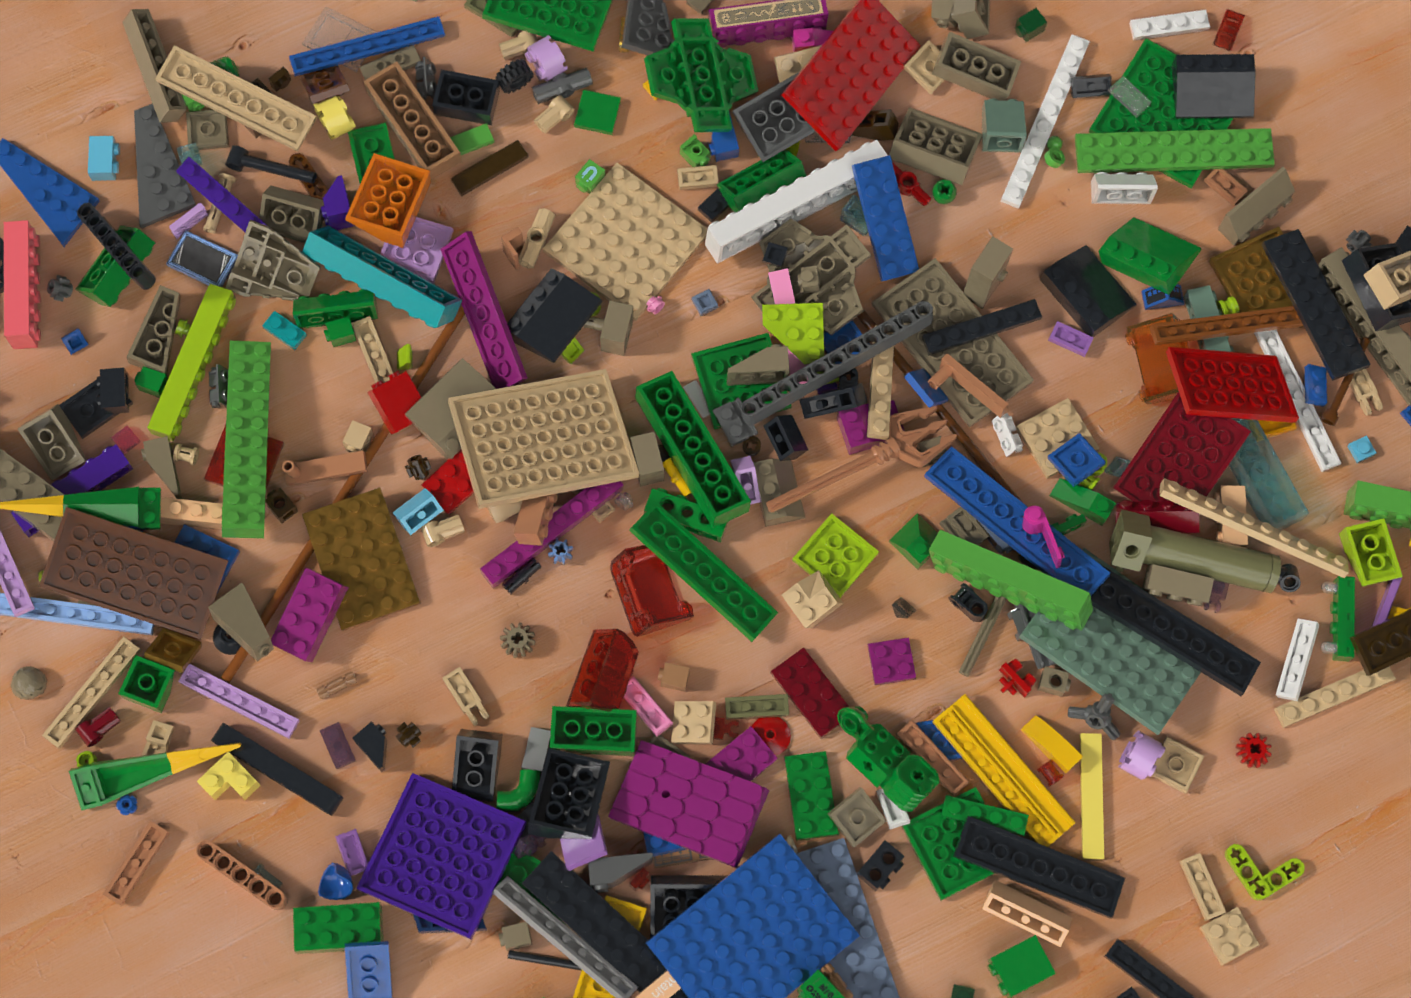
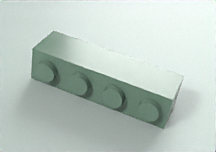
M1210 285L1186 291L1183 298L1190 319L1222 315L1221 310L1216 305V293L1212 291ZM1229 336L1197 340L1199 348L1202 350L1234 352L1233 347L1228 342Z

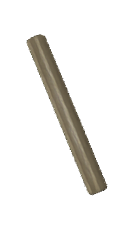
M995 596L959 670L960 674L966 677L970 675L1007 598Z

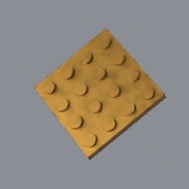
M1279 226L1209 259L1210 265L1228 296H1233L1236 299L1239 313L1293 306L1262 247L1263 241L1283 235Z

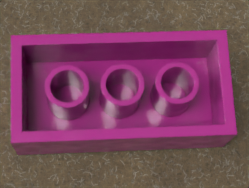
M305 568L271 638L272 645L304 661L313 662L349 587L312 569Z

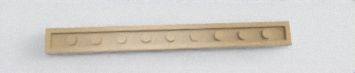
M1164 478L1160 484V496L1340 577L1345 578L1349 573L1348 560L1341 555H1335L1323 547H1317L1305 539H1299L1287 531L1279 530L1267 522H1261L1249 514H1243L1231 506L1223 505L1213 498L1205 497L1193 489L1179 485L1175 481Z

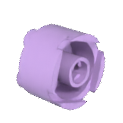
M549 35L528 46L525 53L528 62L533 63L536 70L534 72L540 81L542 79L549 81L568 69L567 66H563L565 58L555 42L551 43L549 41L551 38Z
M1137 731L1133 735L1136 738L1135 741H1129L1119 761L1122 764L1118 765V767L1142 780L1146 779L1147 776L1151 777L1156 769L1154 764L1157 758H1161L1165 747L1159 741L1141 731Z

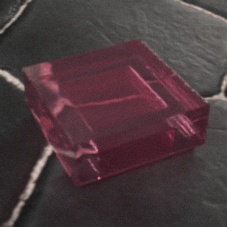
M128 425L111 437L124 454L141 442Z

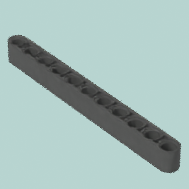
M926 301L915 304L745 400L741 405L743 421L749 425L762 421L928 327L933 322L932 305ZM837 361L842 362L841 364H834ZM819 371L824 372L823 374H817ZM801 381L807 382L805 384H800ZM783 391H790L787 394L782 393ZM766 401H772V402L769 403V404H765V403H764V402H766ZM750 410L755 411V412L752 413V414H748V413H747V412L750 411Z

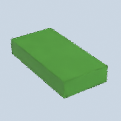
M487 123L450 137L460 151V155L494 143Z

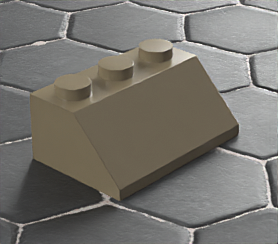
M270 185L262 194L259 219L280 236L306 243L309 232L322 227L324 218L321 206H324V202L318 198Z
M772 458L753 462L765 527L805 519L801 499L773 513L769 512L766 502L798 487L791 460L780 461L779 459Z

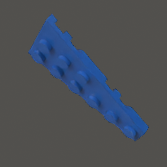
M4 138L0 141L1 168L46 223L62 246L65 247L83 224V221L77 215L79 207L84 203H91L96 207L100 202L99 199Z

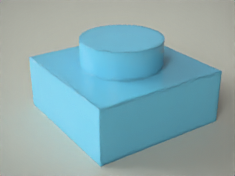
M1367 435L1349 443L1347 446L1356 463L1376 454Z

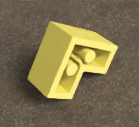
M229 752L197 781L214 800L230 786L246 800L261 786Z

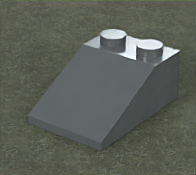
M644 853L604 857L589 862L591 888L596 890L597 893L609 892L608 889L614 888L652 864L653 854Z

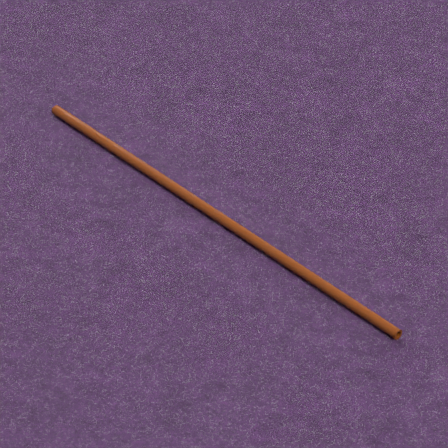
M460 304L454 321L447 323L411 379L416 389H418L464 317L465 312L462 304ZM383 423L365 451L367 467L390 433L385 423ZM363 473L350 475L333 503L347 499ZM310 539L260 615L265 627L314 552ZM242 646L221 676V679L227 683L231 682L249 654Z

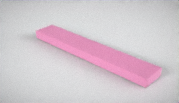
M788 268L769 272L768 275L775 304H795ZM788 350L789 371L791 375L807 365H804ZM801 381V382H800V384H805V383H807L806 381Z

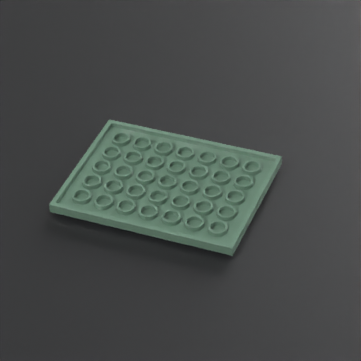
M1083 548V551L1086 554H1088L1091 558H1093L1096 562L1111 570L1112 572L1116 573L1125 580L1129 581L1130 583L1134 584L1135 586L1139 587L1140 589L1144 590L1136 583L1125 577L1123 574L1117 572L1113 567L1105 563L1103 560L1092 554L1090 551ZM1093 607V611L1082 631L1077 628L1075 630L1070 629L1058 620L1051 621L1044 614L1038 612L1019 636L1023 641L1101 696L1111 693L1115 699L1113 702L1115 706L1157 735L1162 731L1201 673Z

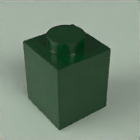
M1034 8L1017 19L1015 31L1020 38L1027 42L1045 31L1047 21L1039 10Z

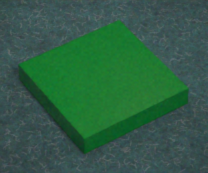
M583 90L574 127L613 135L621 97Z

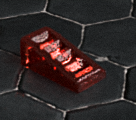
M1227 9L1213 45L1231 51L1245 15ZM1227 18L1237 21L1238 23L1227 20Z

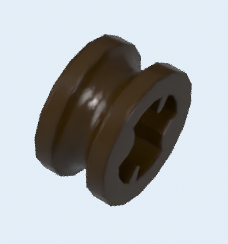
M752 436L743 441V451L746 455L755 456L760 452L761 442L757 437ZM749 442H751L752 444H757L755 446V450H752V448H747Z

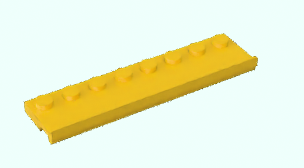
M966 694L932 721L1007 810L1029 815L1025 832L1034 842L1049 847L1076 823Z

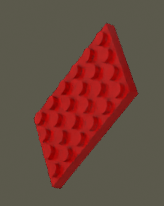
M1168 347L1166 354L1186 415L1296 423L1299 419L1277 356Z

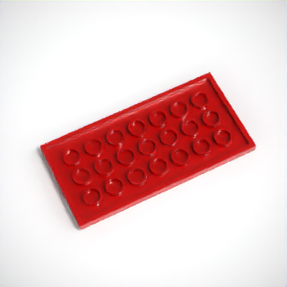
M859 0L781 96L837 151L902 72L904 65L917 53L921 45L879 0Z

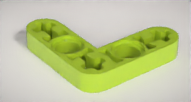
M1233 844L1225 851L1227 862L1249 895L1258 901L1267 898L1297 879L1305 870L1301 860L1292 858L1262 876L1241 845ZM1231 849H1233L1234 851L1238 850L1240 852L1238 858L1240 859V861H1243L1245 859L1246 862L1237 867L1236 864L1240 862L1236 857H1231V854L1233 853ZM1291 864L1298 865V873L1294 871L1286 875L1285 871L1292 867ZM1246 866L1252 869L1253 875L1251 878H1246L1242 875L1243 867ZM1273 874H1279L1282 877L1280 885L1272 883L1271 877ZM1257 877L1258 881L1255 883L1258 887L1262 886L1264 888L1262 891L1263 896L1255 893L1257 888L1254 883L1249 885L1248 882L1253 881Z

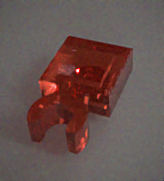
M715 717L713 739L723 740L724 734L731 738H737L739 733L731 732V728L733 726L739 727V722L732 721L729 724H725V718Z

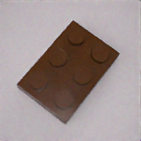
M338 65L299 75L312 103H320L327 98L341 96L345 92L350 91Z

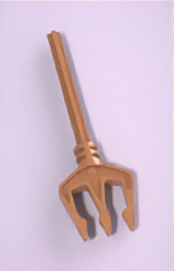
M937 406L893 414L890 416L889 437L885 440V443L880 442L879 446H872L869 453L766 502L769 512L773 513L874 463L882 465L884 460L890 461V457H898L900 460L916 467H923L955 441L957 435L941 437L940 444L924 452H919L914 446L929 434H936L947 424V420L932 422L928 427L904 432L901 425L917 417L927 419L937 411Z

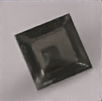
M902 597L892 604L896 618H909L916 611Z

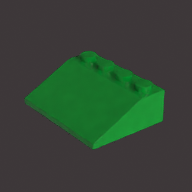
M1133 217L1108 237L1100 248L1099 255L1103 265L1169 295L1202 249Z

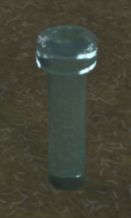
M259 864L256 867L255 873L262 875L278 889L282 886L283 883L264 869V865Z

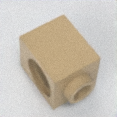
M352 420L343 440L346 451L349 453L365 452L373 435L371 427Z

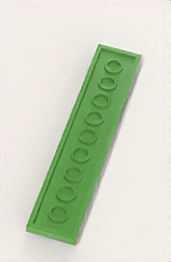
M1271 128L1084 133L1075 135L1078 173L1273 168L1275 165Z

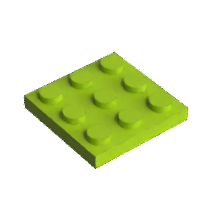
M831 513L792 558V561L809 575L820 570L839 598H841L879 554V551Z

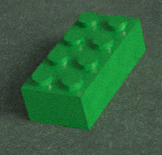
M552 706L550 748L576 754L634 756L637 710Z
M381 903L293 908L294 952L306 954L345 951V944L383 941Z

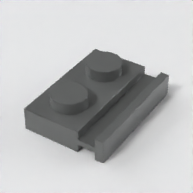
M739 398L713 410V414L731 447L758 434L754 425L746 424L743 421L741 413L742 402Z

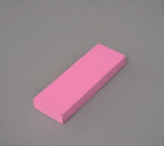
M634 676L617 689L633 710H637L638 716L656 737L673 725V722Z

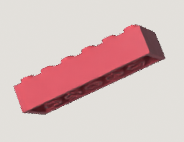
M28 220L4 222V336L13 349L38 348V341L41 340V332L38 329L41 314L37 305L41 301L40 292L37 291V284H40V273L37 272V266L40 265V255L37 253V247H40V237L36 235L35 228L30 225Z

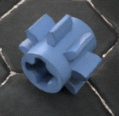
M557 538L554 545L549 544V548L553 551L548 553V557L554 556V564L559 561L565 565L567 558L572 559V555L568 552L573 550V546H567V539L564 542H559ZM564 549V553L557 554V550Z

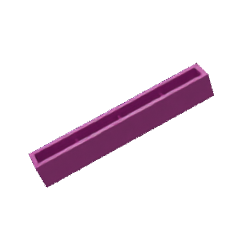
M619 481L584 489L553 513L552 520H549L548 535L544 538L542 546L519 544L516 541L481 567V574L494 589L514 574L516 570L548 548L549 544L556 542L557 538L560 539L589 517L595 510H598L607 501H610L623 491L624 485Z

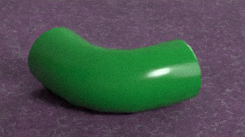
M531 769L520 770L519 784L514 790L497 792V809L503 812L521 810L529 805L536 796L541 771Z

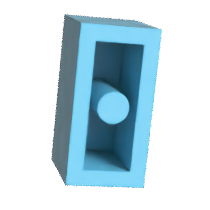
M89 136L88 174L92 181L116 180V173H119V162L116 159L117 155L120 154V145L116 143L113 136Z
M424 488L392 513L401 526L412 535L444 510L435 497Z

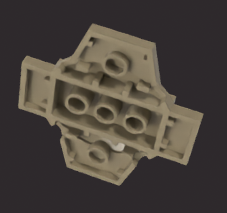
M790 218L759 242L763 255L769 242L788 247L783 267L780 268L767 264L769 272L788 268L795 304L823 303V327L825 332L832 336L863 312L854 280L856 268L868 260L871 254L847 224L832 236H816L812 231ZM817 266L821 291L800 293L798 274L801 273V267ZM769 275L767 277V285L751 296L761 311L762 305L775 304Z

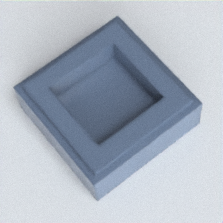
M710 289L691 297L700 316L718 308V304Z

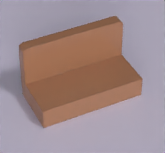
M516 227L503 235L501 240L503 252L514 268L518 269L517 252L523 248L524 241L519 227Z

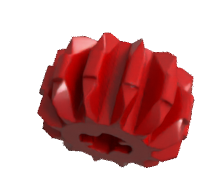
M1248 733L1246 738L1242 736L1239 739L1241 743H1238L1236 748L1241 751L1237 752L1236 756L1243 757L1240 761L1241 764L1247 761L1248 768H1251L1253 764L1256 768H1260L1261 763L1264 765L1268 763L1267 758L1271 757L1272 753L1267 750L1272 746L1271 744L1265 745L1264 742L1267 741V737L1260 739V733H1256L1254 737L1251 733ZM1253 747L1257 749L1254 754L1250 751Z

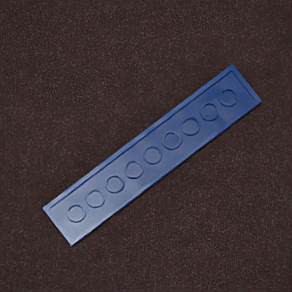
M952 446L925 473L924 477L1044 574L1090 593V596L1110 576L1108 570L1050 525L1057 546H1061L1065 558H1062L1060 568L1056 569L1043 533L1029 534L1023 529L1024 512L1028 507Z

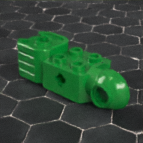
M856 706L844 707L839 710L837 717L840 726L846 733L857 740L848 750L846 759L876 788L880 786L884 790L885 795L900 810L912 812L940 783L938 772L922 756L909 755L910 752L881 724L871 725L868 722V714L863 708Z

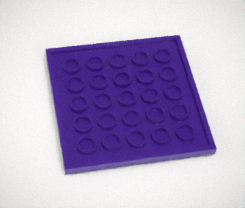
M412 773L356 889L472 940L493 896V891L504 873L527 822Z

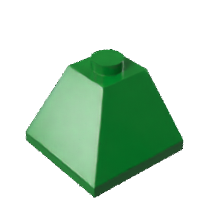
M917 513L889 542L918 570L931 557L929 548L938 532Z

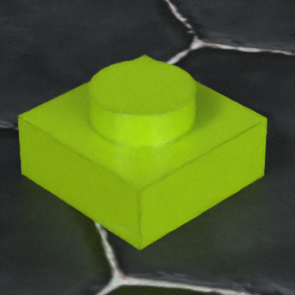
M574 337L561 355L567 363L572 364L585 350Z

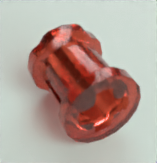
M1053 759L1037 769L1046 778L1049 787L1064 777L1054 766ZM1048 769L1051 771L1054 777L1051 776V774L1048 772Z

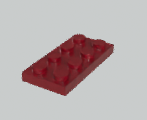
M804 647L770 672L820 739L840 725L837 714L839 710L849 707V705Z

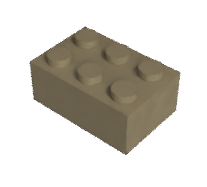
M1152 564L1147 565L1142 588L1147 590V593L1152 596L1161 597L1164 594L1167 595L1169 600L1179 602L1182 599H1186L1187 604L1202 606L1203 603H1209L1214 578Z

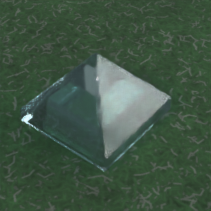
M1116 457L1104 472L1121 477L1130 464V460Z

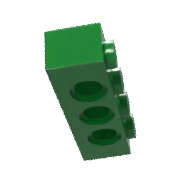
M652 488L644 508V514L655 502L661 506L670 503L673 505V509L667 512L689 532L721 543L728 522L712 528L710 523H702L701 519L706 516L697 502L688 501V498L682 495L673 496L662 488L657 490ZM690 510L693 515L691 517H684L682 512Z

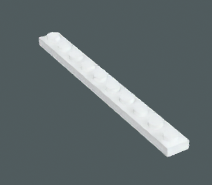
M1073 34L1071 35L1001 202L1019 209L1071 87V77H1075L1090 41Z

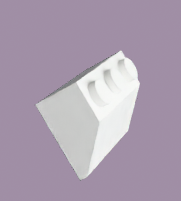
M1099 172L1094 174L1091 180L1092 204H1151L1158 190L1154 176L1147 175L1144 172L1137 174H1127L1125 172L1108 174L1106 172Z

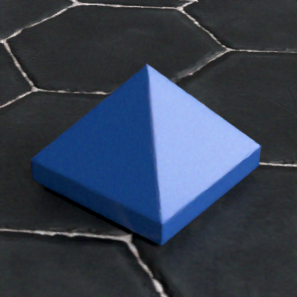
M79 328L61 338L71 355L89 345Z

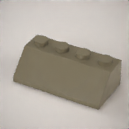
M1284 167L1279 169L1225 215L1218 230L1234 246L1239 241L1241 243L1245 242L1250 237L1249 233L1251 231H1258L1265 224L1264 220L1267 218L1272 219L1279 212L1277 209L1281 206L1285 208L1293 200L1291 197L1295 190Z

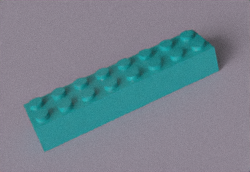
M330 226L309 232L302 253L314 262L324 265L325 269L337 272L343 279L357 283L359 288L375 293L377 298L387 300L392 303L393 307L409 312L408 314L411 317L420 318L429 327L438 328L454 321L462 299Z

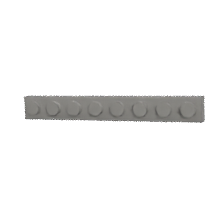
M508 876L494 889L493 894L615 998H630L638 989V986L625 975L618 972L585 941Z

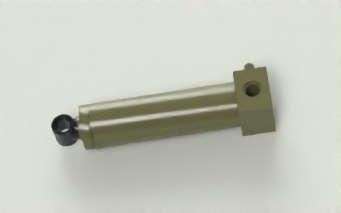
M1121 510L1109 541L1111 565L1116 566L1117 572H1123L1124 568L1140 572L1142 564H1154L1266 593H1272L1276 585H1280L1281 589L1286 592H1293L1301 584L1297 567L1292 564L1281 566L1279 555L1152 526L1149 516L1131 511Z

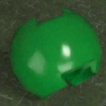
M943 179L933 186L932 195L935 201L945 205L951 203L956 198L957 189L950 180ZM941 190L948 191V194L941 193Z

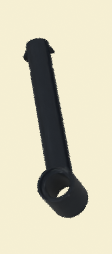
M236 145L232 146L225 163L228 168L234 171H242L245 166L314 184L317 178L316 172L249 156V152L245 148Z

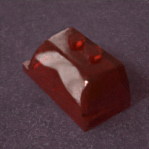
M620 629L593 630L567 701V707H583L600 711H612V709L620 708L639 654L633 640Z

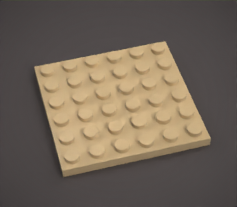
M616 163L545 245L543 252L608 301L633 305L634 320L637 321L647 309L648 300L660 294L706 239L708 229L623 166Z

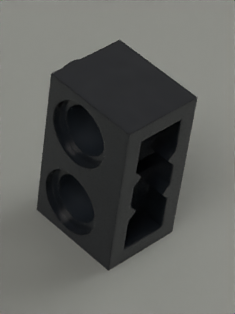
M884 840L858 871L857 876L874 891H877L879 887L883 890L891 881L888 876L893 871L897 873L904 865L901 861L905 856ZM885 854L892 855L894 863H885L883 856ZM870 871H879L881 879H871Z

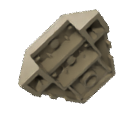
M250 220L225 289L245 297L254 295L263 296V298L277 297L282 298V300L292 301L302 296H309L320 266L270 227Z

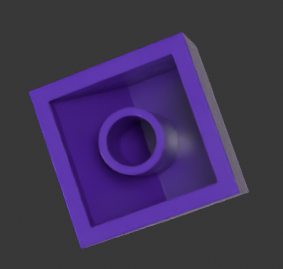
M340 175L323 197L324 206H321L326 226L330 225L335 230L355 226L345 220L350 209V203L343 177Z

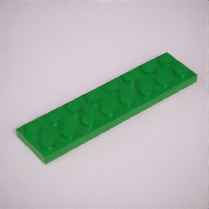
M657 502L630 528L629 531L751 642L778 614L770 604Z

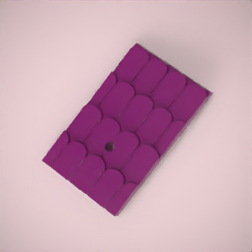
M641 740L608 817L611 820L738 868L770 790L759 784Z

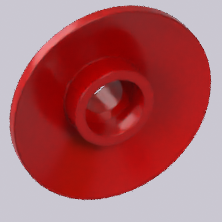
M759 718L752 724L751 727L775 756L782 754L789 746L791 739L790 729L781 718ZM768 731H772L774 733V737L768 738L766 736V733Z

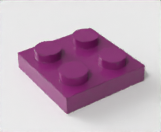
M909 637L869 643L867 645L874 685L916 679Z

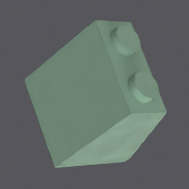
M995 98L984 100L982 107V151L1021 153L1027 137L1024 101L1016 99L1000 101Z

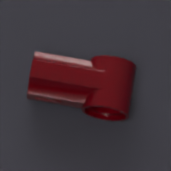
M108 707L92 720L89 719L81 723L76 728V732L87 747H92L100 742L103 735L118 725L121 720L112 708Z

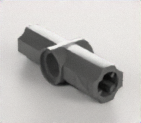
M584 68L570 74L559 73L550 81L533 86L532 91L536 102L540 104L559 95L567 98L574 91L593 85L589 70Z

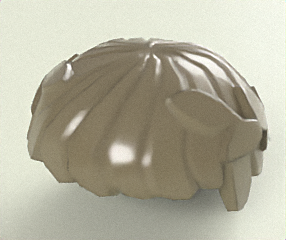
M31 666L22 667L13 675L10 684L11 690L18 698L31 700L44 693L47 680L45 674L39 669Z

